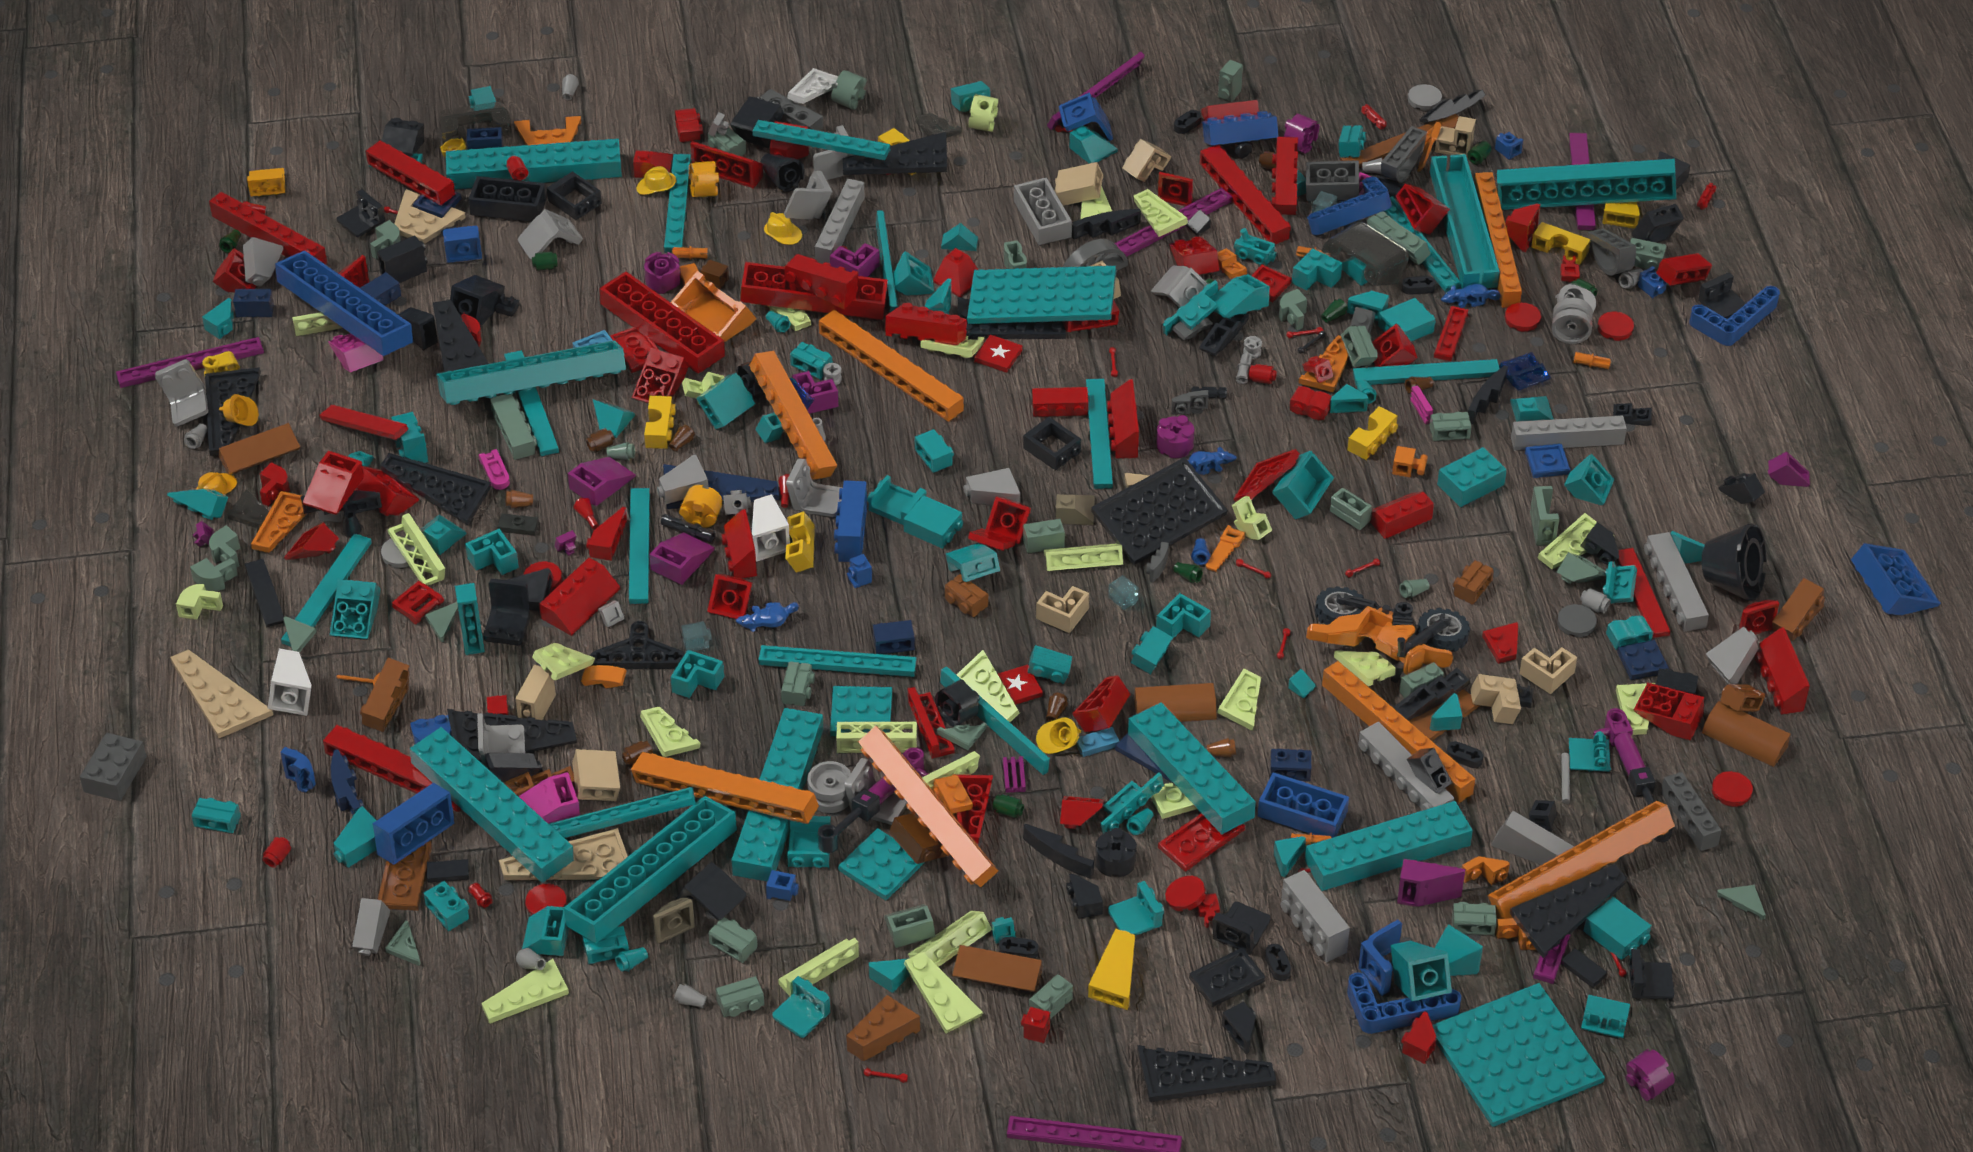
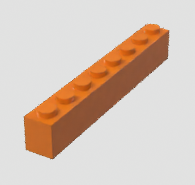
M774 351L755 353L749 364L750 369L774 409V413L779 418L790 442L796 449L798 457L806 459L810 467L812 480L831 477L837 467V463Z

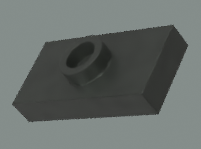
M502 513L497 528L502 532L535 535L539 524V517Z

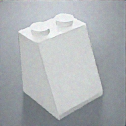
M772 495L754 500L752 538L756 562L785 553L786 545L790 544L789 524Z
M279 648L271 680L268 709L307 716L312 685L300 653Z

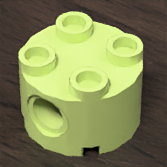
M975 94L970 110L969 128L993 132L994 117H997L999 99Z

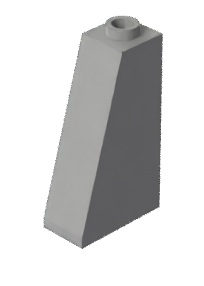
M1515 811L1510 813L1491 843V846L1540 865L1574 847Z

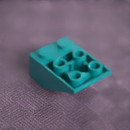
M1249 274L1235 277L1210 298L1217 304L1214 312H1217L1224 318H1231L1233 315L1246 314L1252 310H1261V308L1269 306L1270 286Z
M338 579L330 636L359 639L369 638L378 609L381 591L377 583Z

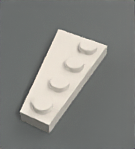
M813 68L788 92L787 99L793 100L794 103L804 104L833 90V88H837L838 83L836 80L838 76Z

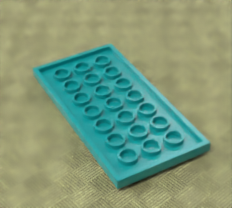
M1116 266L974 270L967 316L968 324L1111 320Z

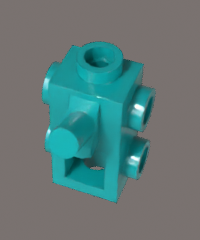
M1246 228L1240 230L1241 237L1236 239L1234 243L1235 254L1239 258L1254 260L1258 265H1268L1270 261L1274 262L1277 255L1274 243L1249 235Z

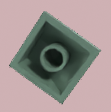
M1569 552L1557 573L1562 575L1561 579L1570 584L1572 582L1583 583L1606 579L1604 569L1580 555Z

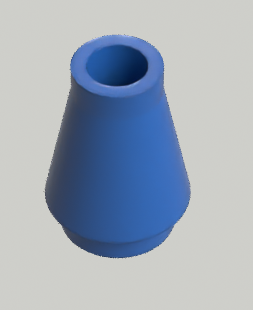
M1202 538L1195 541L1191 554L1192 560L1197 565H1204L1210 559L1206 540Z

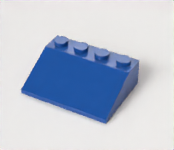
M1864 543L1852 557L1851 561L1855 565V569L1861 574L1865 584L1869 586L1873 596L1879 601L1885 613L1901 616L1938 607L1941 604L1905 550Z

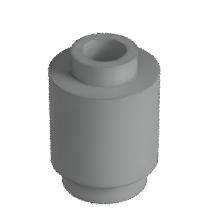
M1591 588L1587 591L1584 590L1580 597L1583 606L1597 613H1605L1611 601L1607 598V595Z

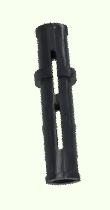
M664 514L661 518V525L687 533L696 539L701 538L710 543L715 539V531L703 528L698 523L692 524Z

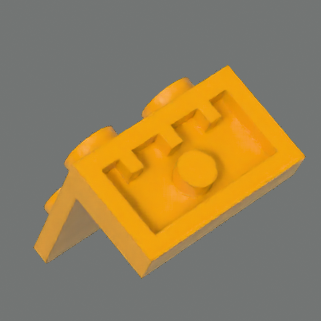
M284 168L249 171L247 182L250 197L285 193Z

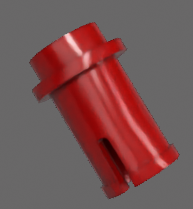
M473 883L469 887L470 890L468 892L477 900L478 906L486 908L492 903L491 894L486 893L479 883Z

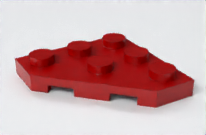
M1294 449L1256 463L1235 495V502L1244 496H1249L1252 500L1267 486L1274 483L1278 477L1295 466L1296 460L1300 455L1299 452Z

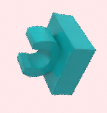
M999 917L995 919V922H991L993 939L996 944L1004 937H1016L1014 921L1011 917L1006 919Z

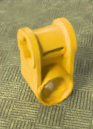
M230 351L208 356L202 361L205 367L204 377L207 373L240 370L234 354Z

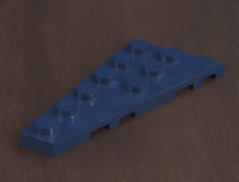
M663 464L664 475L676 466ZM704 470L708 479V488L711 487L721 495L722 500L723 495H731L730 491L742 490V493H746V497H750L751 502L768 495H772L775 500H779L778 481ZM683 500L666 504L667 509L680 508ZM739 500L734 502V504L741 503Z

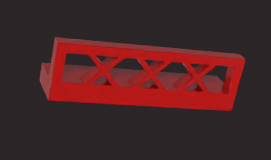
M915 687L908 688V703L931 758L955 753L951 741L934 733L933 728H946L931 693L918 695ZM928 700V706L924 707L921 701ZM927 713L935 716L933 722L929 721ZM939 742L946 744L948 748L939 750Z

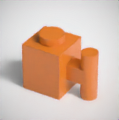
M1397 446L1392 474L1411 478L1412 469H1417L1418 475H1424L1428 456L1423 454L1420 456V459L1415 458L1416 449Z

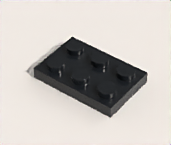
M1240 948L1189 973V979L1210 1006L1214 1007L1265 982V975L1246 951Z

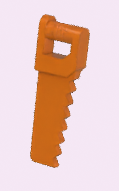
M1436 122L1427 131L1418 172L1425 167L1432 145L1437 140L1441 129L1440 122Z
M1228 525L1208 560L1206 569L1217 572V569L1220 568V565H1223V562L1228 558V555H1231L1234 548L1240 546L1246 532L1234 529Z

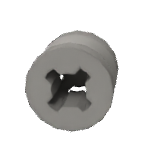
M1256 336L1247 337L1244 340L1243 354L1245 352L1252 354V359L1260 357L1261 339Z
M828 363L824 366V381L833 379L834 384L838 385L842 380L841 366L837 363Z

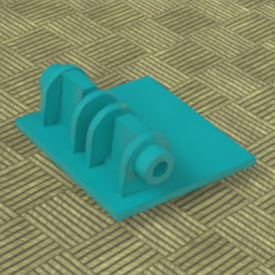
M1597 732L1594 735V739L1569 738L1570 770L1611 771L1609 740H1606V735L1603 732Z
M1588 995L1581 1029L1623 1038L1630 1004Z

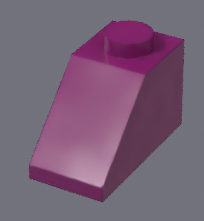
M1787 451L1768 461V474L1771 479L1777 481L1780 485L1802 487L1810 485L1809 471Z

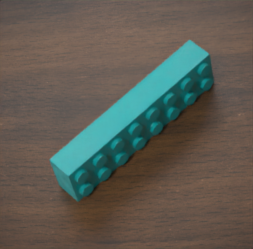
M1162 702L1129 718L1128 735L1221 835L1255 818L1256 801Z
M1452 801L1307 845L1305 862L1308 868H1310L1320 890L1324 891L1402 867L1404 859L1422 861L1471 845L1473 830L1456 801Z

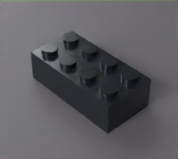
M477 176L468 199L470 215L533 221L542 213L547 200L545 183Z

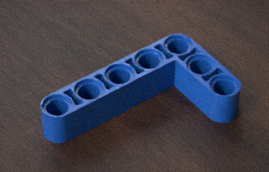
M1376 177L1365 178L1362 180L1365 194L1314 212L1307 217L1311 233L1313 235L1323 234L1391 208L1392 204L1388 189Z
M1775 286L1765 287L1728 319L1706 306L1695 305L1691 310L1689 324L1720 344L1731 346L1777 307L1780 290Z
M1353 973L1349 976L1347 994L1361 1030L1368 1034L1411 1026L1415 1018H1420L1424 1011L1428 1013L1431 1021L1456 1016L1460 1011L1461 994L1452 989V993L1416 1001L1404 998L1377 1004L1368 979L1364 974Z

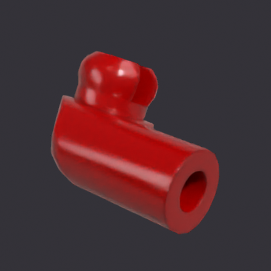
M248 201L243 202L245 205L265 214L266 206L253 204Z

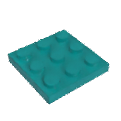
M833 686L830 736H837V722H891L892 687ZM841 729V733H849L852 731L850 729ZM870 729L862 730V732L868 733L870 731ZM883 729L882 731L889 733L890 729Z
M877 828L838 866V870L887 901L925 862L917 864L893 837Z

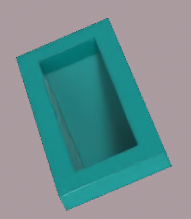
M959 223L943 234L941 249L954 250L957 248L963 251H976L978 236Z
M1346 384L1331 397L1330 413L1367 411L1368 396Z
M1453 693L1431 716L1430 730L1461 729L1462 712L1457 694Z
M1301 836L1275 841L1274 857L1282 877H1286L1304 853L1305 837Z
M907 959L869 962V978L893 993L910 976L904 965Z

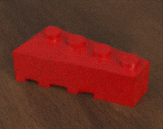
M796 254L785 265L784 279L835 306L845 309L856 298L859 272L854 270L849 272L844 267L839 266L835 268L830 263L824 262L821 264L816 259Z
M903 303L886 315L885 336H892L894 333L900 334V338L908 339V336H916L918 340L934 339L937 343L959 345L966 339L967 319L961 318L958 315L945 314L943 311H933L927 307H917L911 303Z
M953 774L959 777L973 803L972 809L953 813V816L978 845L993 775Z

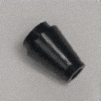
M353 510L346 511L343 523L344 534L349 538L353 534L360 535L362 527Z

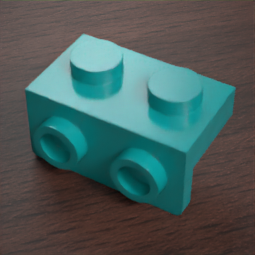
M1613 561L1609 562L1608 569L1605 571L1606 585L1603 586L1604 595H1607V598L1611 600L1610 603L1633 602L1637 575L1636 566L1616 567Z

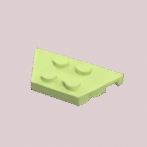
M558 643L535 650L532 657L541 665L544 671L549 669L552 672L551 678L553 680H558L589 667L595 660L594 657L564 647Z
M1335 650L1334 658L1367 686L1373 685V680L1375 679L1382 681L1387 677L1395 675V667L1377 652Z

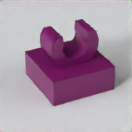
M200 521L196 524L197 531L193 534V537L197 539L194 543L199 547L205 543L209 545V540L215 533L214 529Z
M571 530L556 537L554 546L559 552L564 549L568 556L575 553L576 534Z

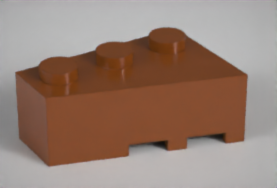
M1803 578L1773 620V631L1775 632L1779 628L1784 627L1791 641H1794L1797 636L1799 637L1804 628L1824 607V588Z
M387 658L366 704L361 708L360 715L362 716L363 725L382 732L385 731L409 690L410 665Z
M886 995L846 1035L847 1051L865 1061L886 1050V1047L890 1044L903 1041V1037L911 1033H918L920 1031V1016Z

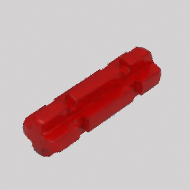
M1368 104L1362 106L1361 112L1379 129L1386 127L1387 122Z
M1709 183L1705 187L1697 203V207H1700L1701 210L1707 208L1717 187L1713 183Z

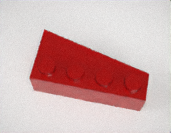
M1277 137L1276 154H1272V164H1275V168H1272V178L1275 179V182H1272V193H1275V197H1272L1271 204L1281 215H1296L1298 137Z

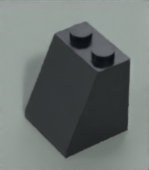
M749 96L730 125L733 131L746 142L769 148L771 139L753 136V129L758 120L773 123L775 121L780 122L784 111L776 101L769 102L758 96L756 98Z
M473 275L452 285L450 300L460 316L464 313L478 320L481 328L496 311L495 307L499 303V298L504 294L505 286Z

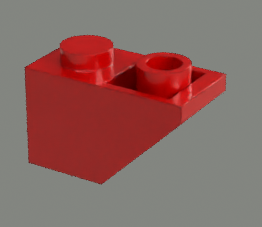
M1424 1011L1420 1018H1415L1411 1031L1406 1032L1401 1040L1403 1044L1402 1053L1423 1064L1426 1063L1435 1050L1436 1044L1435 1031L1428 1013Z

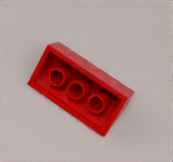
M692 141L690 143L692 163L715 161V172H718L721 179L754 189L763 177V164L697 142Z
M1129 379L1111 392L1110 401H1107V412H1111V414H1108V423L1112 425L1110 427V438L1114 439L1111 440V451H1115L1116 459L1138 458L1139 428L1133 379Z
M588 557L540 603L541 619L572 636L599 608L620 590V586L604 565Z
M1782 627L1758 644L1759 649L1755 654V661L1761 667V675L1766 679L1768 691L1772 693L1774 705L1778 707L1781 715L1803 712L1810 687L1787 632Z

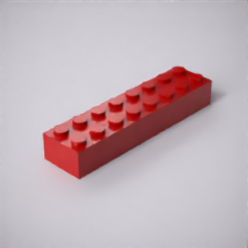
M745 262L740 302L830 313L835 310L843 315L883 320L887 279L858 276L856 298L845 309H842L785 280V267Z
M625 271L599 288L600 304L630 326L635 327L637 331L649 337L668 353L684 357L689 363V368L699 374L725 356L724 340L628 272Z

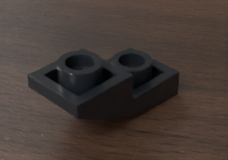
M1632 403L1614 404L1613 416H1623L1626 424L1652 426V407L1633 408Z

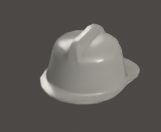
M1565 285L1561 288L1559 294L1555 296L1557 303L1566 298H1579L1586 301L1591 306L1593 312L1596 308V299L1592 292L1576 285Z

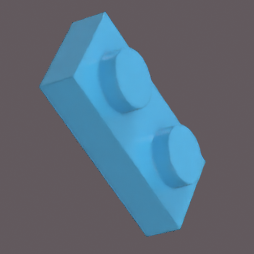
M603 330L572 342L573 348L613 340Z
M1113 727L1080 736L1076 745L1082 757L1115 748L1119 743V739Z

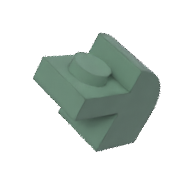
M390 220L375 228L377 240L370 243L372 257L376 260L378 259L377 251L401 241L399 228Z
M1299 289L1284 294L1280 300L1279 309L1281 322L1288 320L1289 324L1293 325L1296 330L1303 328L1304 313H1306L1307 299Z
M226 525L216 531L209 540L212 559L217 563L232 558L237 568L239 567V561L235 551L240 549L238 535Z
M207 558L190 566L193 580L196 584H204L206 591L225 589L224 582L238 575L235 561L232 558L215 567Z

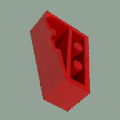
M1406 183L1396 195L1414 230L1429 235L1450 210V208L1423 189Z
M1118 675L1106 677L1078 706L1072 715L1084 732H1097L1102 729H1108L1129 698L1130 692Z

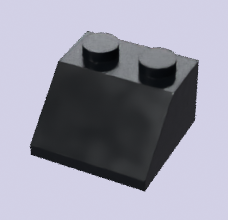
M391 118L385 125L381 141L412 157L424 143V123Z

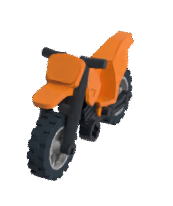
M1336 586L1335 588H1326V591L1322 590L1320 595L1317 596L1315 616L1319 618L1318 621L1324 624H1310L1306 634V638L1309 640L1346 646H1357L1365 637L1371 638L1376 643L1375 648L1400 661L1395 665V675L1391 677V681L1397 683L1403 671L1407 675L1420 669L1423 664L1429 665L1435 662L1438 667H1449L1453 660L1451 651L1455 652L1459 648L1465 647V644L1468 642L1470 627L1465 616L1459 615V612H1453L1447 608L1446 610L1436 608V610L1430 609L1427 613L1424 612L1422 617H1419L1417 635H1415V627L1412 620L1413 606L1411 604L1399 602L1395 605L1394 609H1390L1388 605L1379 606L1376 601L1364 599V596L1358 594V591L1354 589L1349 590L1348 587L1340 588V586Z

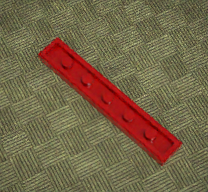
M336 405L329 406L319 415L323 421L397 440L408 430L407 424Z
M1634 548L1618 550L1620 556L1617 562L1619 566L1635 565L1637 568L1633 599L1640 615L1645 618L1653 631L1652 638L1670 636V629Z

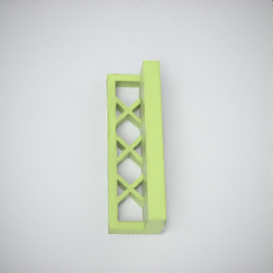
M321 312L292 317L296 336L342 328Z
M409 513L403 515L402 524L389 528L388 534L419 581L429 586L444 580V565ZM403 530L406 537H398L395 533ZM405 545L414 546V552L406 550L404 548ZM414 559H422L424 561L423 566L415 564ZM424 571L432 573L434 577L425 580L423 573Z
M1117 543L1044 550L1047 571L1123 564L1122 545Z
M837 722V753H862L861 749L863 747L858 741L867 734L862 732V730H871L875 726L881 730H892L885 734L901 753H904L909 748H917V722ZM841 729L852 730L849 733H841ZM913 729V733H904L902 730Z
M970 911L908 955L911 958L924 952L939 967L958 954L960 945H971L990 932L992 928L984 912Z
M846 938L779 978V985L789 996L793 994L792 981L797 976L810 981L813 985L858 958V941L856 938L850 941Z

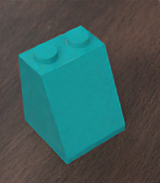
M1413 941L1391 945L1394 983L1411 1001L1452 993L1447 952Z

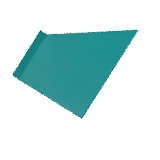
M593 399L599 429L606 428L611 430L616 439L634 418L635 413Z
M1671 531L1670 534L1684 564L1702 561V552L1705 544Z

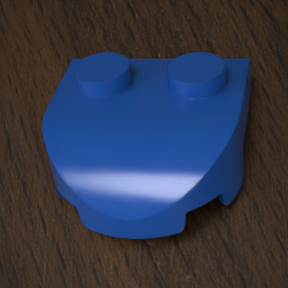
M438 715L435 718L426 720L418 719L410 723L414 744H417L440 727L452 736L448 715Z
M284 747L280 753L285 777L297 783L298 791L307 792L309 789L312 790L316 782L309 759L295 749L292 750Z

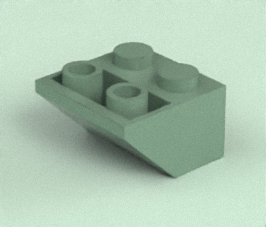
M925 904L884 915L895 948L935 937L933 919L928 906Z

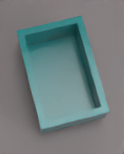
M1482 447L1439 469L1437 485L1458 506L1462 507L1504 486L1507 469Z
M1308 451L1299 455L1295 466L1285 472L1272 493L1293 518L1298 519L1311 514L1334 477L1312 451Z

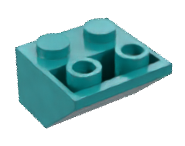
M547 906L530 916L522 949L530 948L537 954L564 956L569 931L565 922L564 907Z

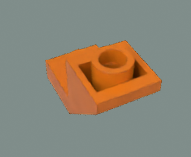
M1478 856L1462 865V869H1465L1464 882L1466 883L1472 879L1475 880L1481 874L1491 885L1498 881L1502 882L1508 877L1510 863L1504 860Z
M1513 918L1497 919V939L1518 937L1521 950L1536 949Z

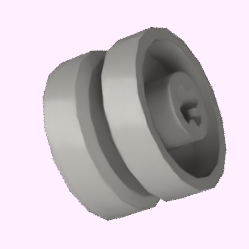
M1566 298L1559 301L1553 309V335L1559 341L1569 344L1581 343L1587 340L1592 330L1593 310L1591 306L1579 298Z
M826 761L817 764L808 773V790L815 793L819 804L818 811L836 813L848 807L849 801L844 785L851 773L845 765L834 761Z

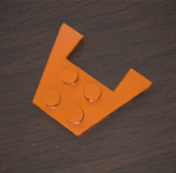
M581 116L565 117L566 129L530 131V120L514 121L515 129L519 132V136L524 140L525 145L574 142L573 138L578 132V126L581 125Z

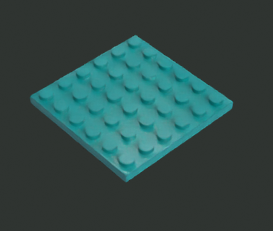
M1540 983L1432 1025L1436 1034V1044L1492 1127L1601 1084L1605 1080L1603 1073Z

